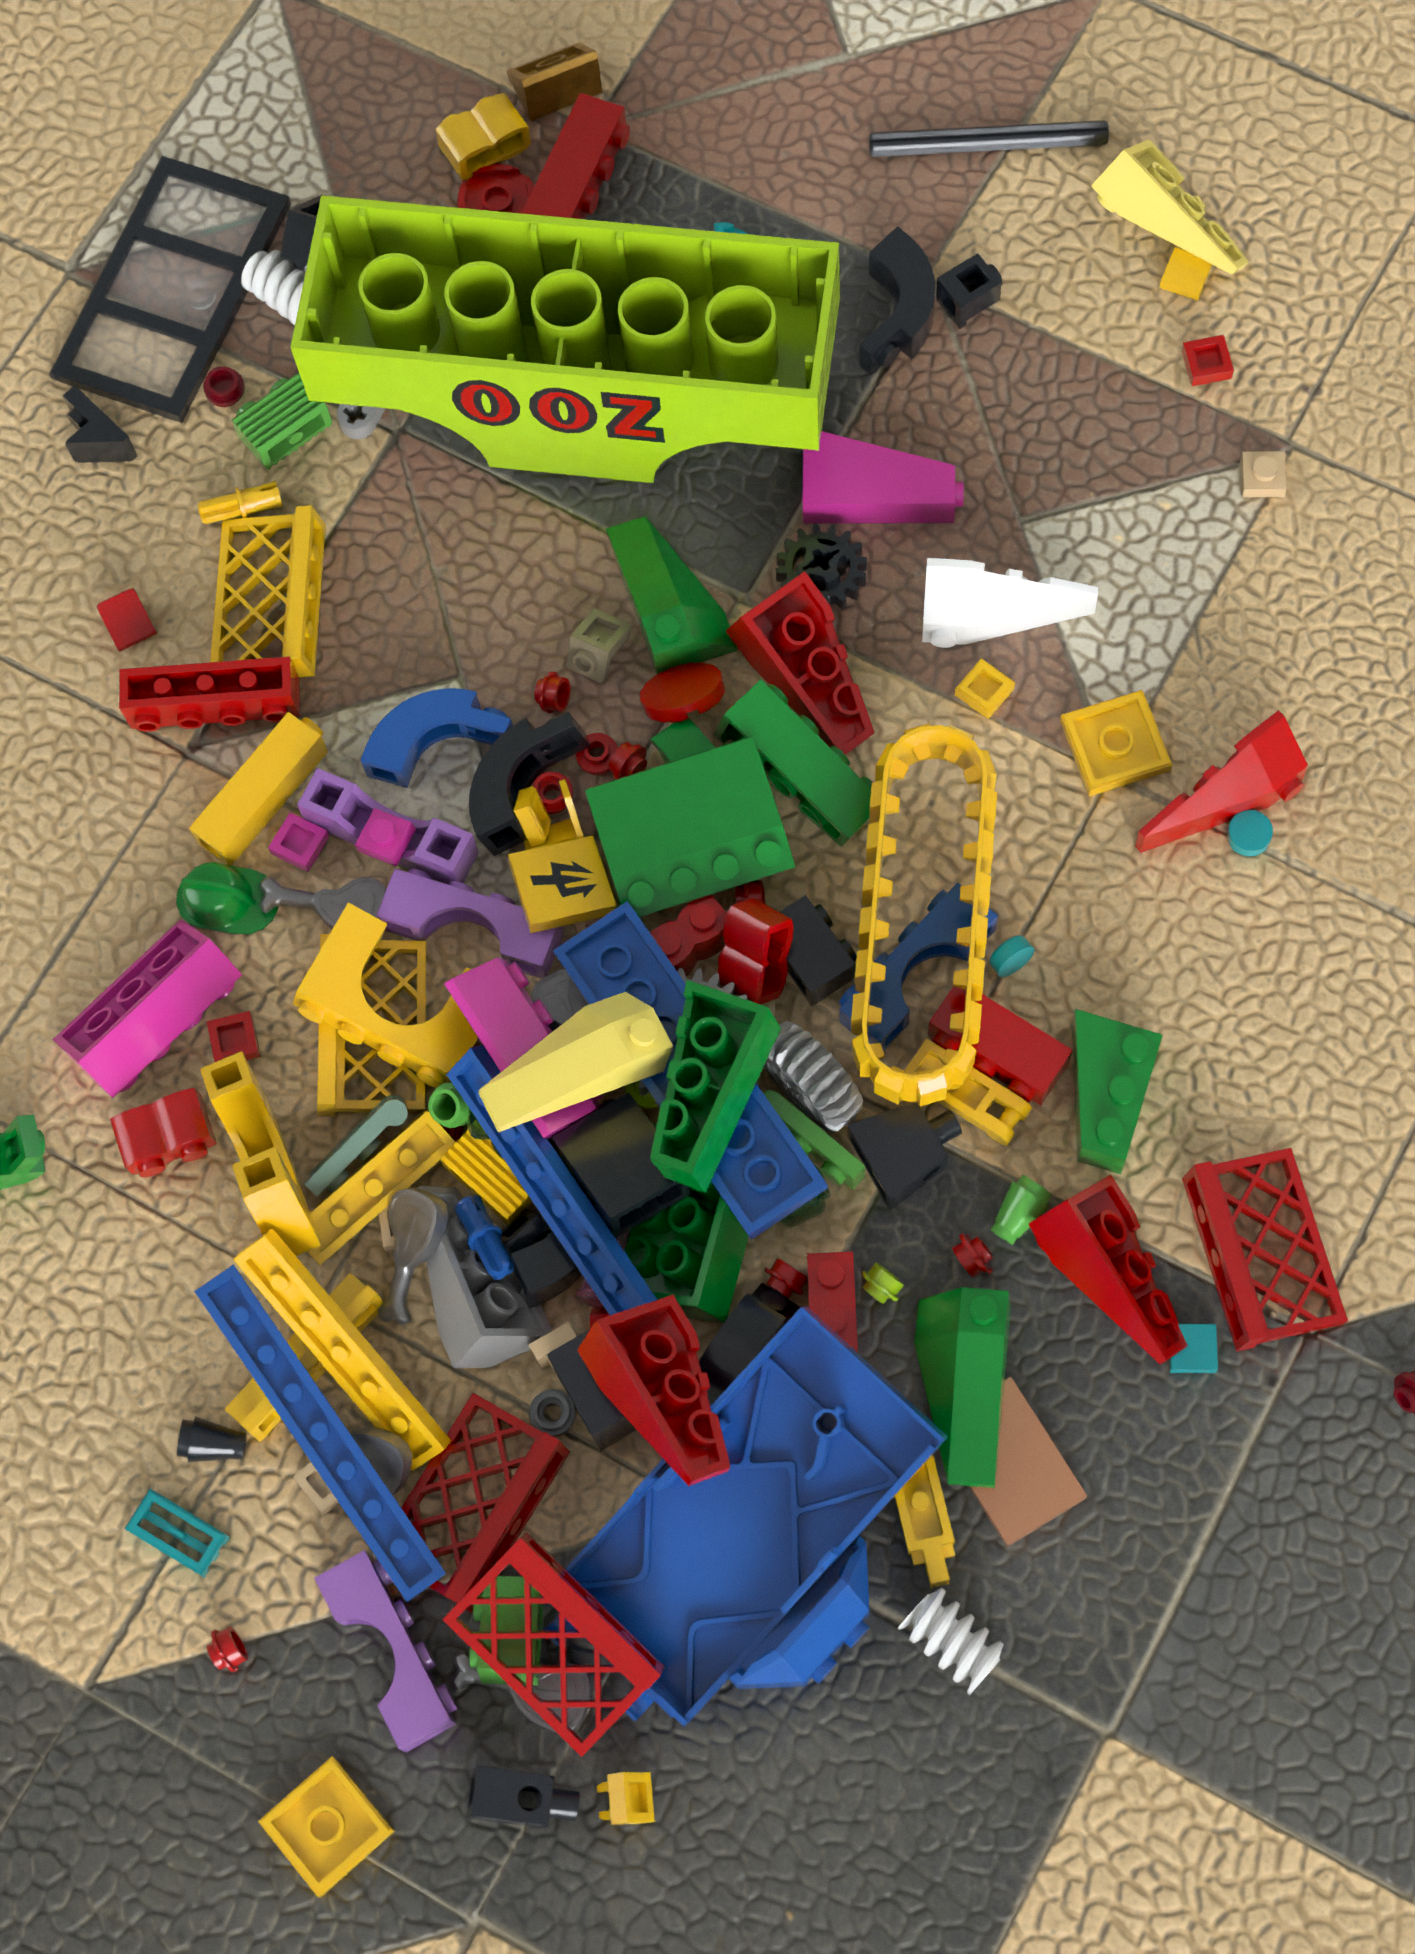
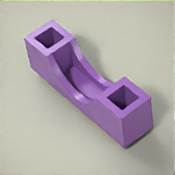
M319 768L316 769L297 804L305 820L326 829L328 834L354 845L374 808L412 822L416 831L398 864L410 869L422 870L430 874L435 880L448 885L450 881L464 883L479 854L472 833L434 817L431 820L425 821L399 814L372 799L356 784Z
M412 868L408 872L394 869L376 915L378 919L387 923L385 931L416 941H426L431 934L445 925L456 922L475 923L485 927L496 936L500 942L501 957L509 965L515 961L524 974L542 979L549 975L555 958L553 950L559 947L564 934L562 926L530 933L523 908L515 905V902L507 896L492 893L490 897L475 893L472 887L458 881H450L449 885L433 880L434 878L430 874Z
M364 1550L316 1576L314 1579L335 1621L341 1625L363 1624L377 1628L385 1635L392 1647L395 1658L394 1678L388 1693L378 1704V1708L398 1748L408 1752L456 1725L451 1714L458 1709L455 1700L446 1684L444 1683L438 1687L429 1670L436 1667V1663L424 1641L418 1644L415 1643L408 1627L415 1624L413 1617L403 1599L394 1601L387 1587L393 1581L378 1559L374 1560Z

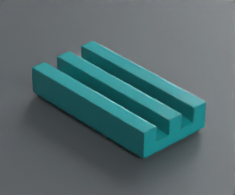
M149 1489L124 1528L204 1578L209 1572L208 1568L212 1561H216L220 1548L223 1544L226 1545L230 1538L152 1489ZM155 1502L212 1537L213 1540L210 1545H205L151 1512L149 1509ZM146 1519L203 1554L200 1561L196 1562L139 1527L142 1520Z

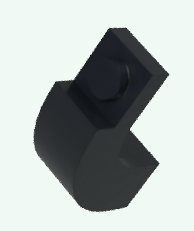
M898 226L869 252V275L885 287L897 302V307L892 315L859 344V366L871 376L881 366H889L897 358L900 350L912 359L925 344L934 319L935 279L931 264L917 242Z
M569 712L560 717L550 719L536 729L527 718L523 719L504 732L491 745L480 761L471 783L469 814L476 837L494 856L528 840L514 813L519 790L530 787L536 777L548 767L590 747L586 732Z
M553 1231L543 1240L511 1254V1261L514 1264L513 1273L530 1309L560 1295L582 1275Z
M763 1282L751 1295L747 1293L738 1303L699 1360L701 1371L707 1373L710 1388L707 1390L710 1406L800 1309L799 1305Z

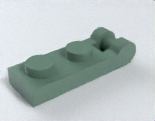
M394 1094L383 1098L304 1178V1185L316 1196L324 1189L329 1193L337 1189L349 1175L344 1169L356 1157L364 1161L381 1143L376 1137L388 1125L399 1126L404 1123L408 1111L403 1098Z

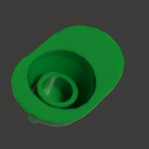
M217 862L203 863L195 867L185 878H182L177 890L176 906L180 916L190 925L201 929L231 934H252L263 930L270 924L279 909V906H277L268 913H263L259 903L264 896L260 889V882L267 877L265 874L252 869Z

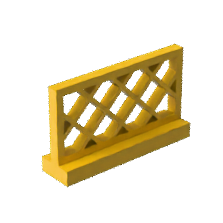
M312 505L296 506L295 514L222 520L210 662H222L224 652L236 640L247 650L238 660L262 659L259 654L277 637L283 643L282 657H291L298 676H315L326 524ZM292 528L291 538L279 550L269 541L279 529ZM251 531L256 537L238 553L233 548L234 532ZM265 544L274 554L256 570L247 560ZM283 561L289 567L288 576L275 588L265 577ZM244 565L253 575L235 591L230 586V576ZM262 582L271 592L253 608L244 598ZM280 599L286 605L285 614L272 626L262 615ZM240 602L250 613L232 629L226 623L227 614ZM259 620L268 631L252 646H249L241 636Z
M320 934V950L329 934ZM380 940L370 957L376 964L361 976L362 991L375 1004L372 1010L375 1013L382 1010L395 1024L410 1025L415 1020L416 1024L426 1022V941ZM377 953H386V954H385L383 957H381V956H380L379 954H377ZM398 953H417V967L404 979L388 964ZM381 968L398 984L382 999L365 984ZM416 977L417 991L410 985ZM402 990L407 992L416 1001V1010L404 1021L387 1005ZM324 1021L319 1023L317 1116H335V1112H370L381 1101L375 1100L379 1095L383 1098L391 1095L386 1089L402 1074L416 1086V1101H405L408 1113H422L425 1111V1083L417 1077L418 1072L415 1075L409 1067L403 1064L395 1066L397 1069L380 1084L364 1069L378 1055V1051L372 1049L361 1061L357 1062L345 1050L347 1040L338 1034V1029ZM345 1061L352 1067V1069L346 1074ZM357 1073L375 1089L364 1100H344V1086Z

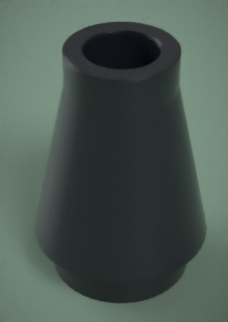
M195 1416L194 1421L183 1419L178 1439L177 1456L188 1458V1462L227 1459L243 1460L247 1432L236 1431Z

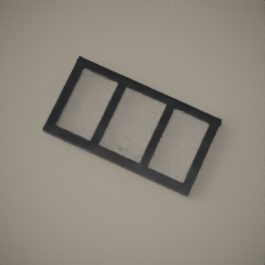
M161 156L49 372V376L55 381L70 386L75 385L79 389L183 423L248 292L241 283L244 267L250 257L257 252H268L291 206L290 197L182 161Z

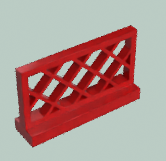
M1292 1148L1212 1164L1209 1161L1195 1164L1182 1177V1181L1236 1352L1254 1348L1260 1343L1345 1324L1348 1319ZM1282 1162L1287 1177V1182L1282 1191L1260 1178L1266 1165ZM1257 1167L1254 1174L1247 1170ZM1234 1173L1249 1182L1240 1200L1223 1190L1219 1175ZM1254 1186L1277 1199L1268 1217L1245 1204ZM1290 1189H1291V1192H1292L1293 1197H1291L1290 1195H1288V1192H1289ZM1282 1203L1299 1214L1301 1225L1296 1234L1273 1221ZM1229 1206L1234 1208L1232 1214L1230 1212ZM1240 1212L1263 1225L1254 1243L1237 1234L1234 1223ZM1268 1229L1291 1242L1282 1260L1259 1247ZM1304 1232H1305V1235H1306L1307 1240H1305V1239L1302 1238V1235L1304 1234ZM1296 1247L1301 1248L1313 1257L1315 1268L1310 1277L1287 1264ZM1243 1249L1248 1251L1246 1257L1244 1256ZM1254 1256L1276 1268L1267 1287L1251 1277L1248 1266ZM1282 1273L1305 1286L1296 1304L1273 1291ZM1318 1276L1320 1278L1321 1284L1316 1281ZM1311 1290L1327 1299L1331 1312L1330 1316L1318 1318L1302 1308ZM1257 1293L1262 1295L1260 1301L1258 1299ZM1268 1299L1290 1312L1284 1326L1268 1330L1262 1312ZM1296 1317L1304 1320V1322L1293 1324Z
M472 1393L447 1433L451 1440L445 1450L430 1460L401 1507L409 1520L413 1515L414 1522L411 1523L425 1543L424 1528L443 1522L448 1523L452 1544L430 1551L435 1558L454 1553L456 1570L446 1585L436 1581L429 1588L451 1600L456 1605L515 1544L570 1454V1451L557 1438L545 1431L544 1433L475 1393ZM478 1409L492 1415L495 1432L471 1439L469 1424ZM501 1421L511 1426V1428L502 1430ZM525 1434L535 1440L526 1456L509 1461L505 1444L506 1438ZM463 1435L464 1441L458 1443V1441ZM497 1441L502 1463L478 1470L474 1448ZM466 1450L470 1472L447 1479L444 1464L451 1454ZM518 1468L512 1477L511 1470ZM504 1472L507 1487L502 1495L484 1501L480 1479ZM437 1475H438L439 1481L433 1483L434 1480H435V1478H436ZM472 1481L477 1504L453 1510L449 1488ZM441 1490L445 1513L422 1519L419 1507L420 1502L426 1494ZM492 1509L489 1516H487L486 1510ZM479 1512L482 1527L477 1536L459 1542L455 1519ZM468 1549L464 1557H462L461 1551ZM469 1605L465 1610L472 1614L473 1605Z
M527 1531L442 1619L581 1757L639 1696L652 1686L665 1668ZM509 1563L524 1577V1596L498 1597L497 1576ZM490 1584V1597H478ZM531 1585L542 1596H531ZM550 1603L559 1612V1630L532 1631V1604ZM491 1604V1631L473 1632L458 1617L469 1605ZM498 1604H525V1631H498ZM566 1619L577 1630H566ZM532 1638H560V1665H533ZM566 1638H586L594 1646V1665H567ZM481 1639H491V1649ZM498 1639H525L526 1665L507 1666L499 1658ZM601 1654H602L611 1664H603V1665H601ZM594 1672L595 1699L568 1700L567 1673ZM601 1672H621L634 1687L623 1699H602ZM515 1673H526V1684ZM533 1673H560L561 1700H542L533 1691ZM595 1707L596 1727L584 1740L568 1726V1708ZM602 1707H614L602 1720ZM551 1708H561V1718Z

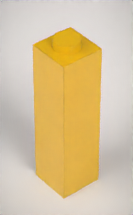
M288 712L188 828L197 844L224 864L232 866L328 753L322 738L324 734L322 729L309 718L304 717L302 720H299Z

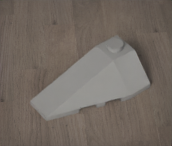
M419 1186L417 1189L426 1190L441 1198L448 1209V1222L443 1238L434 1254L426 1262L437 1329L452 1367L490 1368L531 1350L529 1347L530 1343L552 1331L541 1304L530 1309L518 1282L512 1274L506 1275L501 1280H495L488 1274L478 1252L470 1249L467 1243L468 1233L454 1210L456 1204L463 1199V1196L456 1187Z

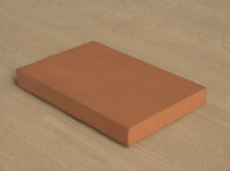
M1012 1377L1007 1378L1004 1382L995 1488L969 1486L1006 1547H1009L1087 1498V1494Z

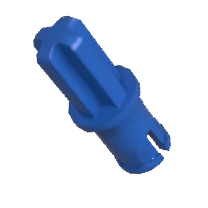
M474 1195L475 1205L472 1197L467 1196L461 1199L454 1209L468 1233L467 1243L471 1250L478 1252L488 1274L495 1280H501L506 1275L511 1274L514 1269V1264L500 1239L502 1237V1230L499 1225L494 1224L490 1219L480 1196Z

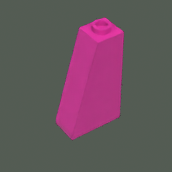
M821 431L819 451L803 449V524L954 523L955 507H963L964 484L963 481H955V465Z

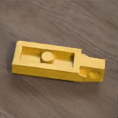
M932 1454L894 1498L908 1555H911L913 1566L925 1563L930 1587L934 1588L949 1584L950 1578L945 1559L955 1556L953 1547L955 1540Z

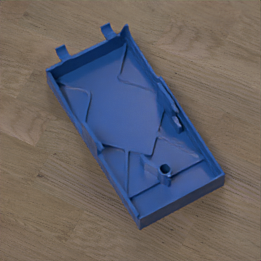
M801 1307L711 1405L712 1412L719 1419L731 1465L730 1469L725 1473L688 1486L670 1465L662 1459L635 1488L625 1504L565 1568L665 1666L661 1676L625 1711L634 1722L655 1701L683 1726L688 1724L948 1437L809 1307ZM559 1615L543 1631L559 1630ZM566 1619V1630H575L576 1628ZM549 1638L557 1646H560V1638Z

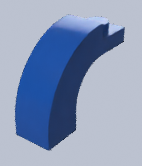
M456 688L431 690L411 697L392 709L372 732L360 761L367 777L407 788L419 758L433 744L444 739L460 737L492 745L504 732L513 726L512 720L504 712L495 708L486 707L484 710H481L476 691Z

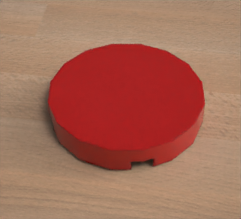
M492 164L480 167L472 173L473 176L466 183L464 180L459 187L457 204L458 208L521 214L534 188V183L529 177L527 178L524 174L520 173V169L512 165Z
M703 662L686 663L671 667L655 675L645 683L640 691L642 708L651 720L663 723L681 722L689 719L687 713L697 709L699 714L705 713L719 703L725 693L722 673L715 665Z

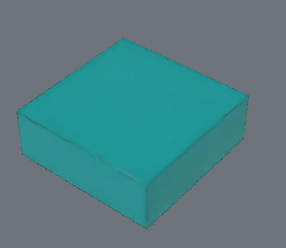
M1178 1324L1188 1346L1169 1359L1170 1373H1217L1216 1324Z

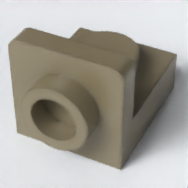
M593 608L570 636L567 668L603 683L608 677L610 660L630 636L631 624Z

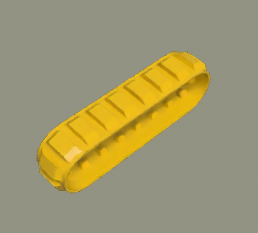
M930 723L904 730V735L896 743H887L875 765L876 782H873L871 786L869 819L871 824H868L866 864L868 866H864L862 906L865 908H861L859 924V948L863 950L857 951L855 969V991L860 993L853 994L851 1033L857 1035V1037L852 1039V1055L859 1076L870 1077L874 1084L875 1094L897 1105L902 1100L907 1102L917 1101L920 1107L946 1099L947 1090L953 1084L963 1085L975 1062L976 1049L971 1045L979 1042L982 1005L976 1001L982 1000L985 961L980 958H985L988 918L984 916L988 915L991 876L988 874L991 873L994 844V833L992 832H994L997 792L994 791L996 771L988 750L979 749L974 741V735L955 726H931ZM940 759L962 768L966 783L975 784L979 795V801L967 803L966 817L979 822L977 842L964 844L963 859L975 863L974 884L961 886L960 901L972 905L971 926L958 928L956 943L969 947L968 969L954 971L953 986L966 990L965 1010L962 1013L951 1014L950 1029L963 1033V1037L958 1051L951 1049L945 1051L941 1059L945 1066L934 1072L930 1068L918 1072V1075L905 1074L904 1070L894 1065L889 1068L880 1060L885 1057L881 1043L869 1044L867 1034L868 1026L881 1024L882 1009L870 1005L871 986L873 982L884 981L886 966L874 962L875 940L888 938L890 923L877 919L879 898L892 896L893 881L881 877L882 857L896 854L897 839L884 835L887 814L899 812L900 798L889 794L894 779L903 780L909 770L908 766L918 761Z

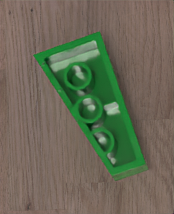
M760 679L723 715L713 736L723 744L729 739L735 742L753 736L763 767L768 772L767 776L771 786L782 796L790 799L796 796L801 801L798 804L800 812L842 847L870 819V798L873 782L864 776L860 778L849 767L850 761L839 748L835 746L829 747L818 736L819 730L816 725L806 716H798L787 705L788 699L778 687L773 684L767 686Z
M686 979L683 994L686 999L683 1014L678 1018L675 1033L678 1038L674 1058L669 1062L667 1072L669 1082L665 1101L661 1102L650 1160L665 1178L706 1193L781 1027L769 1007Z

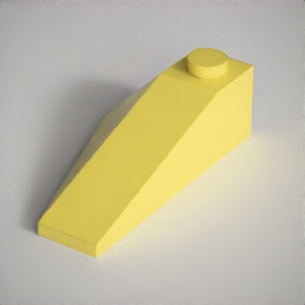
M1149 139L1124 149L1091 185L1098 193V201L1108 211L1116 212L1119 216L1230 274L1243 269L1249 263L1223 227L1214 221L1208 222L1204 217L1206 205L1199 196H1192L1183 190L1180 183L1185 178Z
M623 992L584 1006L480 1088L479 1095L497 1131L501 1132L663 1072L673 1045L653 1007L629 993Z

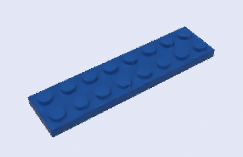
M627 901L554 949L553 952L588 1004L627 992L653 1007L673 1048L664 1071L644 1078L641 1081L658 1106L661 1107V1102L665 1101L669 1082L667 1079L669 1062L674 1058L678 1038L675 1034L678 1018L683 1014L686 999L683 994L686 983ZM755 1084L711 1180V1183L751 1240L828 1188L826 1181L761 1089Z

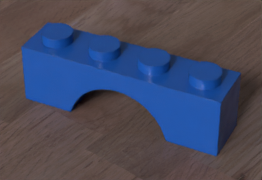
M958 882L949 892L943 889L932 899L927 907L929 913L919 924L916 921H912L902 931L898 938L900 944L890 955L884 952L874 961L886 966L885 980L872 983L870 1005L882 1009L881 1024L868 1026L867 1034L869 1044L881 1043L883 1052L909 1025L910 1010L903 998L902 986L911 970L923 961L935 957H954L968 961L969 947L956 943L958 928L971 926L972 905L960 901V888L962 885ZM988 908V915L984 916L988 918L987 939L996 931L998 915L990 908ZM855 984L843 994L839 1001V1005H841L839 1008L840 1023L849 1031H851L853 994L860 993L855 991Z

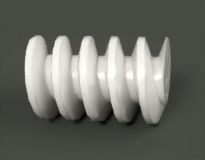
M274 250L268 255L265 251L257 252L250 257L244 267L241 278L243 288L253 292L255 297L265 301L270 308L277 310L281 316L289 319L295 325L306 271L296 268L293 261L281 258V251Z
M940 1588L931 1594H927L901 1623L898 1630L913 1624L914 1627L909 1640L912 1643H916L927 1637L928 1641L924 1654L930 1656L941 1650L943 1653L938 1665L941 1669L957 1664L953 1680L958 1683L971 1677L972 1680L967 1691L970 1695L1001 1660L999 1656L1004 1643L999 1640L989 1646L984 1645L989 1630L984 1627L972 1634L970 1629L975 1617L969 1614L957 1620L955 1617L960 1603L955 1601L943 1607L941 1603L946 1591Z

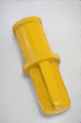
M276 481L239 490V487H234L235 493L203 500L197 505L200 519L204 524L242 515V518H247L246 515L283 507Z

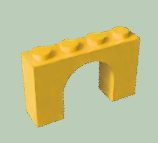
M348 902L298 987L292 1004L299 1007V1013L308 1020L315 1023H322L324 1021L337 1028L338 1034L345 1040L356 1045H361L363 1042L376 1049L378 1056L385 1062L394 1066H401L403 1064L418 1072L417 1077L429 1086L437 1088L441 1084L451 1082L446 1074L474 1046L478 1039L477 1034L451 995L437 1015L426 1022L415 1025H400L389 1022L372 1010L362 991L361 975L380 942L387 923ZM466 967L465 970L463 971V973H465V972H467V971H469V970H471V969H469V968Z
M241 1051L200 1068L210 1101L240 1159L239 1162L232 1164L243 1200L262 1235L273 1228L295 1256L321 1246L277 1118L243 1052Z

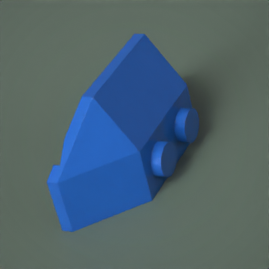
M858 1536L848 1549L729 1677L730 1682L737 1689L805 1687L811 1679L819 1684L838 1663L832 1656L840 1647L846 1643L852 1648L870 1628L864 1622L869 1617L866 1541L862 1537Z

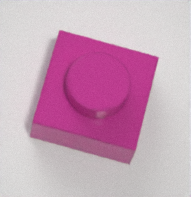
M374 808L355 843V847L360 853L397 867L416 828L410 821Z
M289 812L268 849L272 855L309 872L330 836L326 829Z

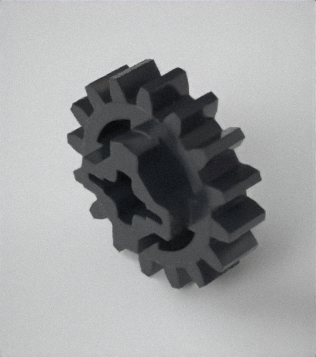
M813 524L812 534L807 535L800 528L797 530L796 542L787 538L784 540L785 552H778L776 556L777 566H779L775 569L776 581L782 582L780 584V588H782L805 571L829 605L836 604L843 611L846 609V597L857 600L859 598L858 586L866 585V573L864 571L867 570V557L861 556L862 544L860 542L850 545L851 532L846 531L841 536L836 535L835 525L831 524L827 532H821L819 525ZM802 556L803 562L797 564V570L793 572L796 561ZM850 567L847 578L841 583L840 576L846 574V568Z

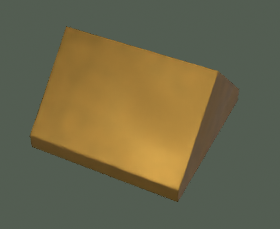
M580 42L507 70L509 80L529 121L575 104L579 93L592 97L603 93L597 53Z

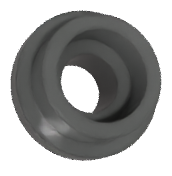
M550 1389L539 1393L533 1399L529 1409V1417L534 1428L543 1433L545 1431L554 1437L564 1434L572 1427L576 1417V1409L571 1398L566 1393ZM551 1406H557L561 1409L560 1418L553 1422L546 1420L545 1411Z

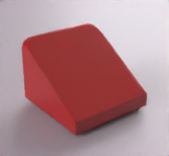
M134 588L121 592L96 605L119 652L157 634Z

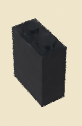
M630 1093L618 1099H609L598 1106L597 1111L551 1137L552 1147L615 1238L690 1195L689 1186L665 1178L650 1160L656 1128Z

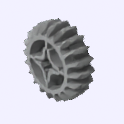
M782 1022L780 1024L781 1030L763 1068L776 1083L778 1089L811 1121H814L817 1126L829 1132L839 1131L842 1127L849 1125L857 1117L856 1114L863 1108V1099L859 1093L858 1086L853 1083L852 1077L843 1069L842 1064L810 1032L804 1031L800 1025L793 1022Z

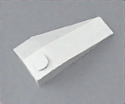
M927 558L922 642L948 648L956 644L966 645L1095 614L1098 597V587L1053 577L1034 582L1023 577V571L1009 568L1006 571V575L984 571L985 563Z

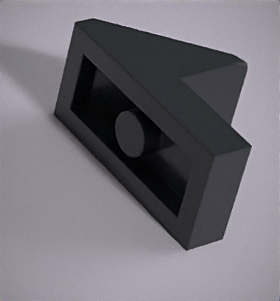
M75 385L63 395L70 410L66 416L78 430L65 442L75 462H129L138 456L129 436Z

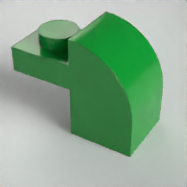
M34 1114L16 1116L5 1131L0 1133V1190L30 1182L46 1172L43 1161L45 1139L42 1131L37 1130Z

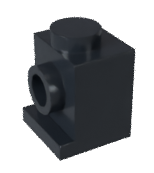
M977 253L937 278L936 300L957 327L961 329L966 325L967 320L1000 300L1001 286L1003 284L1002 277L993 264L987 265Z

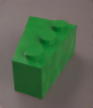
M1075 1009L1071 1029L1074 1058L1077 1161L1121 1174L1163 1034Z

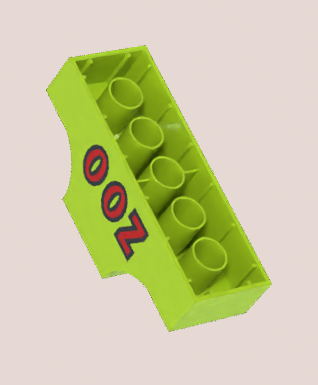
M321 195L290 348L309 401L398 409L429 419L458 433L471 442L483 454L489 467L654 483L655 472L666 459L676 453L701 445L736 442L819 451L840 301L839 243Z

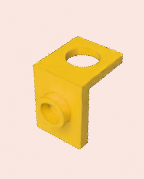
M565 780L559 781L570 819L551 824L546 842L531 847L528 840L524 841L526 850L584 838Z

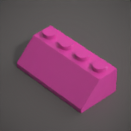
M180 919L52 1040L99 1087L113 1098L117 1093L124 1092L133 1086L138 1079V1074L150 1062L162 1058L170 1049V1043L178 1035L196 1026L202 1019L203 1012L215 1000H221L233 990L235 981L242 974L210 938Z
M497 957L450 979L444 985L502 1072L552 1032L548 1025L554 1022V1019L540 999L533 1002L524 989L530 983L515 961L509 965L506 960ZM603 1095L587 1099L532 1121L543 1138L551 1139L552 1136L597 1111L598 1106H600L597 1100L602 1098Z

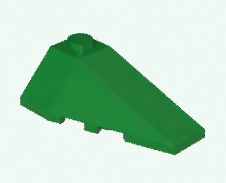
M646 516L606 528L608 539L656 674L671 667L686 663L704 662L738 651V647L726 632L730 625L725 611Z
M961 1287L918 1301L914 1345L933 1423L948 1436L939 1446L948 1484L995 1488L1011 1314L1009 1291Z

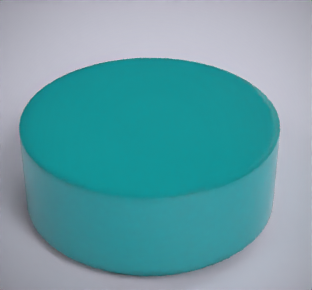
M1245 810L1236 814L1232 818L1227 830V840L1230 847L1243 856H1256L1263 853L1268 848L1273 835V827L1270 820L1263 813L1255 810Z
M1017 935L1009 938L995 949L990 957L989 964L1000 977H1007L1021 969L1031 959L1035 949L1024 936Z

